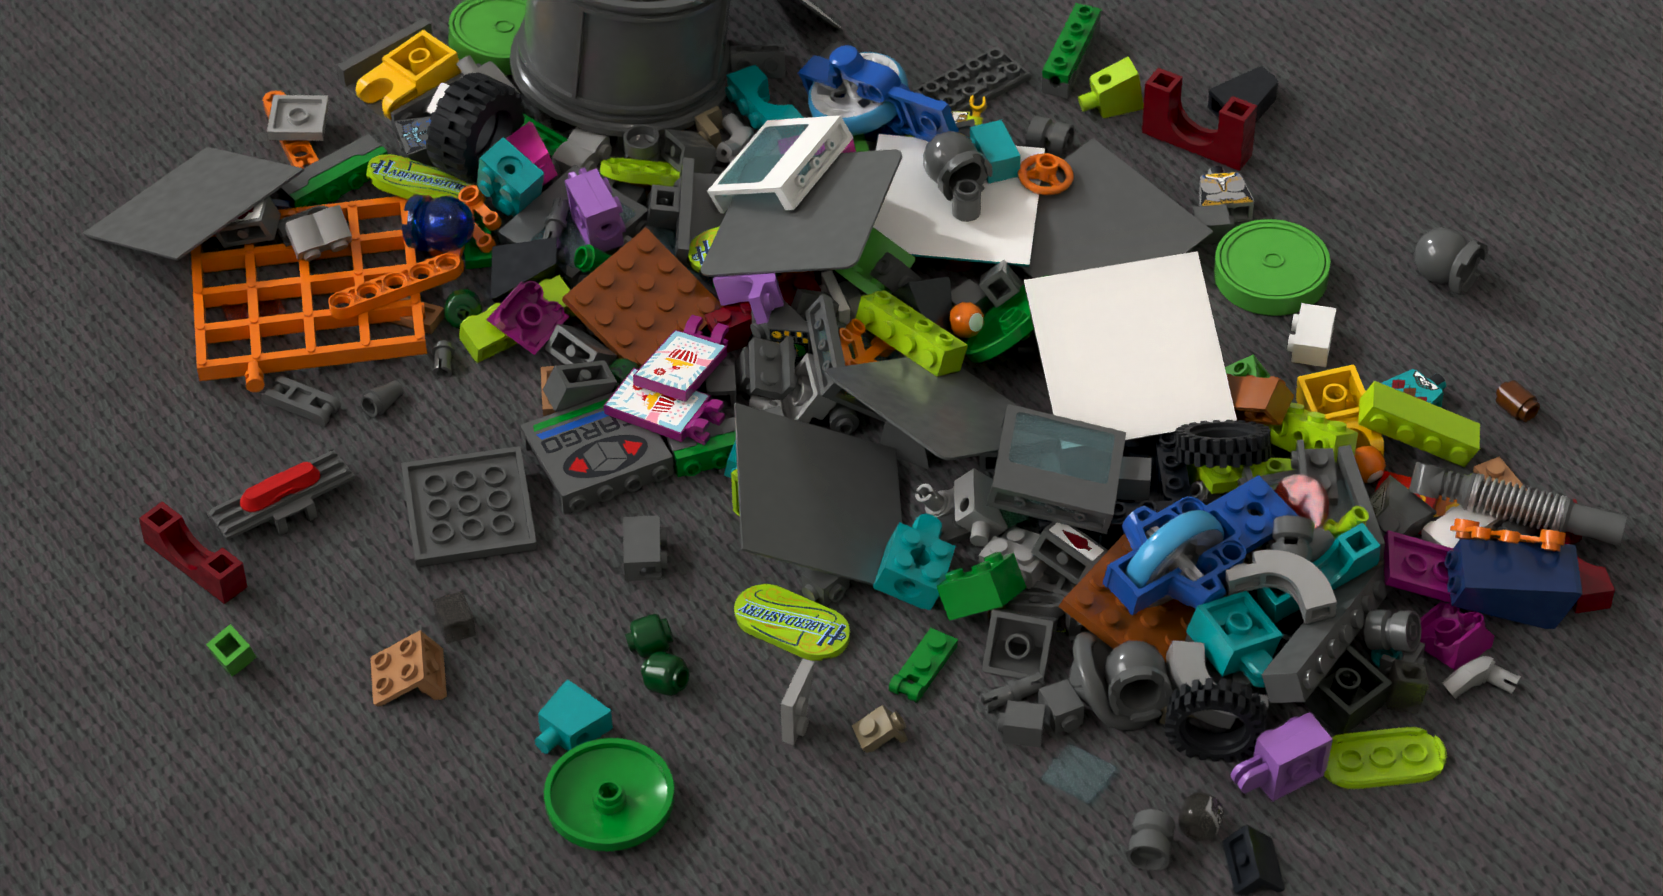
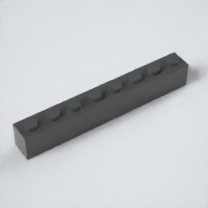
M1384 557L1383 561H1380L1378 565L1334 589L1333 592L1337 600L1336 617L1307 624L1303 622L1265 669L1262 677L1270 703L1305 702L1365 625L1368 612L1376 610L1393 589L1392 586L1385 585Z

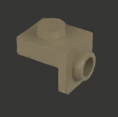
M718 106L695 116L697 133L716 149L722 142L719 130L724 128L722 126V111Z
M883 705L852 725L860 746L866 753L876 750L893 737L901 743L908 740L903 730L906 728L903 718L898 712L892 713Z

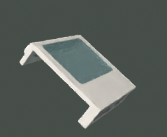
M841 115L767 120L707 192L720 213L727 211L735 194L773 192L776 193L785 210H794L851 142L853 136Z

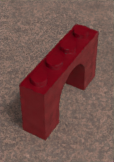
M1158 67L1145 83L1142 133L1240 171L1253 154L1257 105L1232 96L1219 112L1218 129L1204 128L1192 121L1183 109L1181 103L1183 77Z

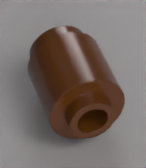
M1515 380L1504 382L1496 391V403L1516 420L1521 419L1526 423L1533 419L1540 410L1537 398Z

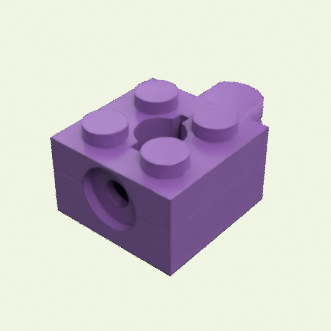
M585 167L579 169V175L574 171L568 173L569 179L565 180L571 218L585 244H590L603 252L622 246L624 243L622 233L626 232V228L619 213H622L623 209L618 197H612V189L608 179H602L597 169L587 172Z
M1311 712L1300 717H1292L1284 725L1274 730H1266L1256 739L1254 756L1236 765L1231 772V779L1234 783L1238 784V788L1244 794L1261 787L1268 797L1275 801L1324 776L1333 739Z

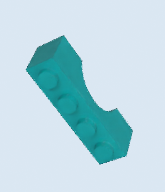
M756 64L726 75L728 86L725 87V92L728 100L737 105L740 113L750 120L754 129L759 130L767 120L804 118L792 104L774 105L767 103L770 100L768 77ZM793 127L778 128L776 130L783 142L798 139L806 128Z
M1361 523L1336 537L1331 547L1313 564L1322 571L1334 590L1378 565L1381 545L1366 526ZM1273 587L1257 589V602L1274 624L1300 609L1295 599L1281 589Z

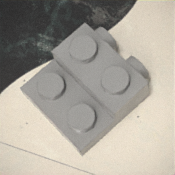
M806 353L795 367V374L798 377L795 389L780 401L785 408V417L809 424L812 417L823 420L828 412L835 407L836 402L821 396L814 355Z
M1010 525L1001 538L993 536L978 555L979 563L985 562L984 558L996 552H1001L1002 556L1014 553L1026 588L1028 589L1041 579L1047 567H1051L1031 553L1040 534Z

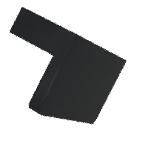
M1246 824L1222 840L1235 894L1248 896L1263 885L1277 893L1285 890L1271 837Z

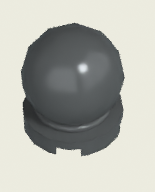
M948 131L936 134L926 145L923 153V166L928 176L938 184L939 190L948 201L953 199V189L963 179L974 180L981 189V192L985 189L982 184L987 179V176H992V165L982 153L977 151L975 144L969 137L961 132Z
M1445 227L1431 229L1419 238L1413 252L1414 262L1419 273L1427 280L1440 284L1449 283V290L1461 295L1462 291L1467 293L1478 280L1480 274L1476 270L1480 260L1486 262L1488 247L1486 244L1475 239L1467 243L1466 238L1454 229Z
M1128 640L1115 647L1108 655L1104 679L1109 686L1108 699L1114 714L1118 715L1120 713L1121 715L1128 716L1132 722L1148 721L1159 717L1161 709L1168 703L1169 696L1172 697L1171 682L1166 675L1167 664L1155 646L1144 641Z

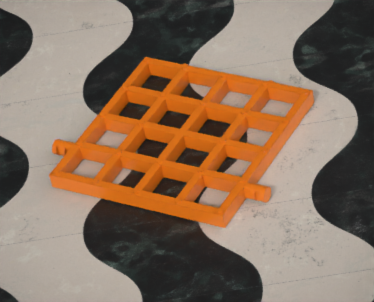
M393 196L315 205L327 207L340 205L346 221H349V229L352 234V240L348 243L346 249L339 252H332V250L323 251L321 256L315 260L352 256V271L311 275L310 261H305V259L297 260L292 245L286 247L285 244L255 247V243L245 244L244 248L207 253H202V244L191 251L196 362L199 381L245 376L247 390L250 392H260L264 388L265 373L427 354L423 322L426 314L424 302H421L420 293L411 295V299L395 301L344 320L333 318L329 309L314 311L313 295L336 293L417 263L414 245L417 243L416 230L412 227L409 200ZM315 206L281 209L278 211L281 214L280 219ZM401 215L403 230L360 234L359 220ZM405 249L407 264L364 269L362 254ZM299 262L300 277L258 282V266ZM246 268V283L204 288V273ZM302 297L303 312L260 317V301ZM248 303V319L206 323L205 308ZM413 316L415 335L371 340L369 324L400 321V317ZM359 326L360 342L317 347L316 331ZM305 332L306 348L263 353L262 337ZM250 339L251 355L208 360L207 344Z

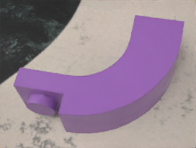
M775 273L714 276L713 278L721 306L738 302H750L757 324L767 323L771 311L774 308L784 306V299Z

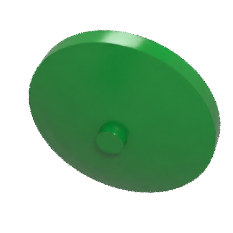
M1024 284L1020 287V292L996 308L994 305L984 314V326L976 336L970 339L965 338L964 343L968 345L965 355L971 362L978 363L991 359L1009 350L1019 342L1026 340L1032 334L1034 326Z
M621 738L592 740L569 750L553 765L544 785L545 809L548 819L555 830L569 842L596 851H618L645 842L664 826L670 817L674 805L673 778L665 761L649 747Z

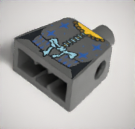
M430 117L394 121L397 141L403 157L432 166L433 163L428 156V149L426 147V140L428 139L426 133L427 127L431 123Z

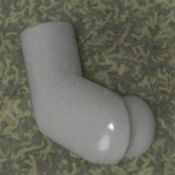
M752 395L750 398L749 407L764 410L780 406L785 414V408L780 400Z

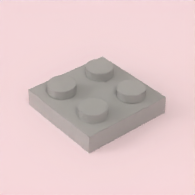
M273 95L267 129L268 140L323 141L329 108L328 95Z

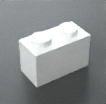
M1301 304L1300 313L1293 315L1291 331L1296 333L1295 335L1290 334L1287 351L1292 352L1291 362L1326 367L1334 329L1336 308Z

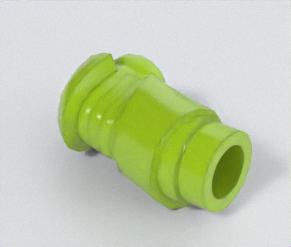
M1355 506L1341 517L1338 523L1333 519H1327L1323 529L1325 531L1329 530L1334 539H1336V537L1361 523L1366 526L1369 514L1365 508Z

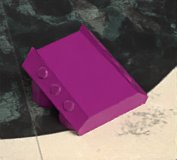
M521 281L486 320L535 355L550 339L556 325L563 324L569 318V315L565 313L564 308L558 302L549 301L543 297V289L537 282L528 281L524 283Z
M1441 601L1420 618V642L1425 644V651L1454 670L1478 658L1487 649L1489 650L1492 647L1495 635L1486 629L1484 617L1478 612L1463 614L1460 612V608L1451 606V603Z

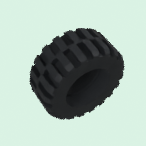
M479 72L463 75V77L454 81L453 86H449L444 91L445 95L439 98L436 104L437 108L431 114V123L427 127L426 133L428 135L426 140L427 153L433 165L437 169L468 184H477L479 158L501 138L504 137L506 139L520 129L525 122V116L523 115L525 111L524 104L515 88Z

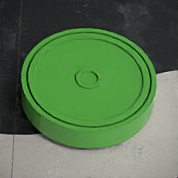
M526 0L463 1L452 11L449 18V47L457 52L459 60L470 55L476 64L483 65L491 61L504 75H512L510 68L511 45L525 17Z
M1276 219L1250 221L1226 233L1217 246L1214 266L1216 285L1226 299L1249 312L1270 316L1300 312L1302 303L1314 305L1327 289L1330 272L1328 249L1316 234L1301 225Z

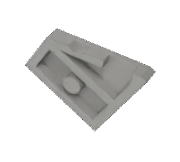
M801 660L781 702L782 742L794 745L798 736H804L807 731L809 719L806 715L814 671L813 661Z

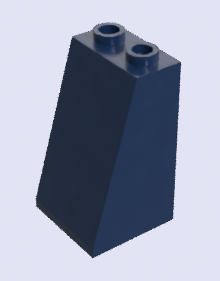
M1460 539L1455 547L1448 551L1445 557V567L1448 568L1449 578L1447 590L1450 592L1451 606L1544 629H1555L1582 595L1576 546L1564 544V546H1561L1560 552L1541 549L1542 543L1519 542V544L1492 540Z

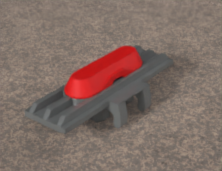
M335 450L309 462H302L244 490L242 494L213 507V509L207 511V515L227 541L267 521L271 525H276L277 533L281 536L288 532L286 517L305 510L306 518L309 522L316 519L318 516L312 499L355 479V475Z

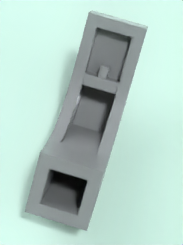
M1281 550L1254 551L1252 564L1241 563L1226 570L1225 586L1229 596L1246 590L1273 587L1287 592L1295 599L1305 624L1336 617L1337 600L1328 579L1313 563L1299 555Z
M1172 641L1166 652L1167 676L1171 682L1172 690H1180L1181 685L1185 683L1192 687V680L1199 679L1201 684L1205 685V679L1211 677L1205 667L1204 643ZM1259 695L1261 697L1260 702L1264 701L1267 710L1269 707L1268 695ZM1203 710L1192 713L1195 717L1208 724L1230 729L1235 719L1239 718L1232 713L1220 710Z

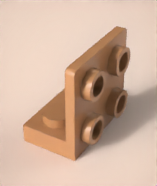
M421 630L371 657L374 705L383 706L416 687L434 700L447 697L443 648Z

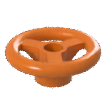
M1050 153L1035 154L1027 157L1021 162L1020 169L1018 170V178L1022 185L1028 190L1041 195L1062 193L1071 186L1074 179L1071 166L1062 158ZM1036 163L1034 168L1027 170L1030 165ZM1058 166L1065 173V180L1062 183L1056 177ZM1029 179H1039L1049 183L1051 187L1037 185Z

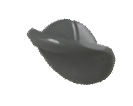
M1087 632L1079 633L1073 643L1074 661L1071 666L1069 681L1080 700L1091 707L1104 724L1118 730H1136L1156 721L1159 717L1148 721L1132 722L1128 716L1121 715L1120 713L1118 715L1114 714L1108 699L1109 686L1104 679L1106 659L1114 649L1094 634Z

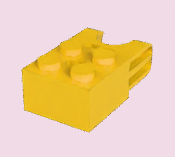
M422 30L382 58L383 63L361 77L356 84V94L358 98L368 104L383 99L382 108L384 116L392 121V111L462 73L457 66V62H459L457 52L425 30Z
M1354 364L1297 377L1296 401L1298 404L1304 405V409L1307 411L1325 414V418L1330 421L1346 423L1347 428L1358 432L1356 447L1373 446L1381 451L1384 456L1382 434L1358 424L1359 402L1361 396L1365 393V389Z

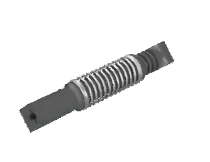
M1421 462L1415 463L1408 490L1409 492L1435 499L1442 496L1444 501L1448 497L1450 498L1449 502L1452 503L1456 499L1457 504H1460L1464 510L1473 512L1476 507V514L1482 505L1484 506L1483 515L1487 511L1490 512V517L1493 513L1496 514L1497 519L1502 515L1503 520H1506V517H1510V522L1513 521V518L1517 519V524H1519L1520 520H1523L1524 526L1527 522H1530V527H1533L1535 523L1537 524V529L1542 525L1546 530L1550 527V530L1564 533L1569 532L1617 546L1621 544L1628 518L1627 514L1613 510L1576 504L1572 498L1564 497V495L1560 498L1559 494H1556L1555 498H1553L1552 492L1546 496L1545 490L1539 494L1538 488L1532 492V488L1529 487L1526 491L1525 485L1519 488L1518 483H1516L1513 487L1511 481L1505 485L1504 480L1498 483L1497 478L1492 481L1490 476L1485 482L1484 474L1474 472L1469 475L1464 474L1462 478L1461 473L1457 472L1455 476L1453 471L1450 470L1447 474L1444 468Z

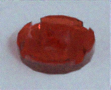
M1291 475L1283 478L1274 491L1298 516L1312 520L1314 522V529L1322 527L1328 516L1330 503L1327 491L1322 484L1314 478L1305 475Z

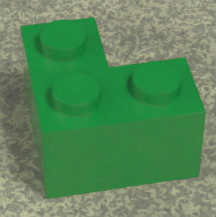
M996 552L984 558L985 562L973 566L971 571L963 572L961 568L945 574L946 579L936 587L949 621L1003 607L1026 588L1014 553L1002 556L1001 552Z

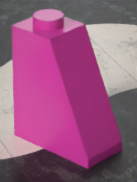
M529 121L506 138L508 142L544 172L543 186L558 175L533 122Z

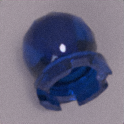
M413 195L408 199L404 207V211H408L407 224H402V232L409 248H415L417 251H428L433 248L438 251L449 252L459 250L470 242L475 229V218L464 201L452 196H442L433 199L430 195Z

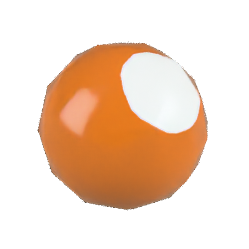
M961 302L950 310V323L953 333L960 338L970 339L982 330L984 314L979 306L972 302Z
M1373 446L1356 448L1354 457L1363 482L1372 483L1383 476L1386 467L1382 452Z

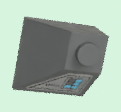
M1391 475L1369 498L1382 536L1385 535L1387 530L1416 537L1437 512L1414 493L1409 492V489Z

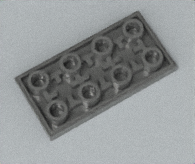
M996 46L913 89V92L948 103L952 112L971 111L969 99L972 95L975 97L973 105L980 106L983 103V96L987 103L1030 80L1031 73L1000 47Z

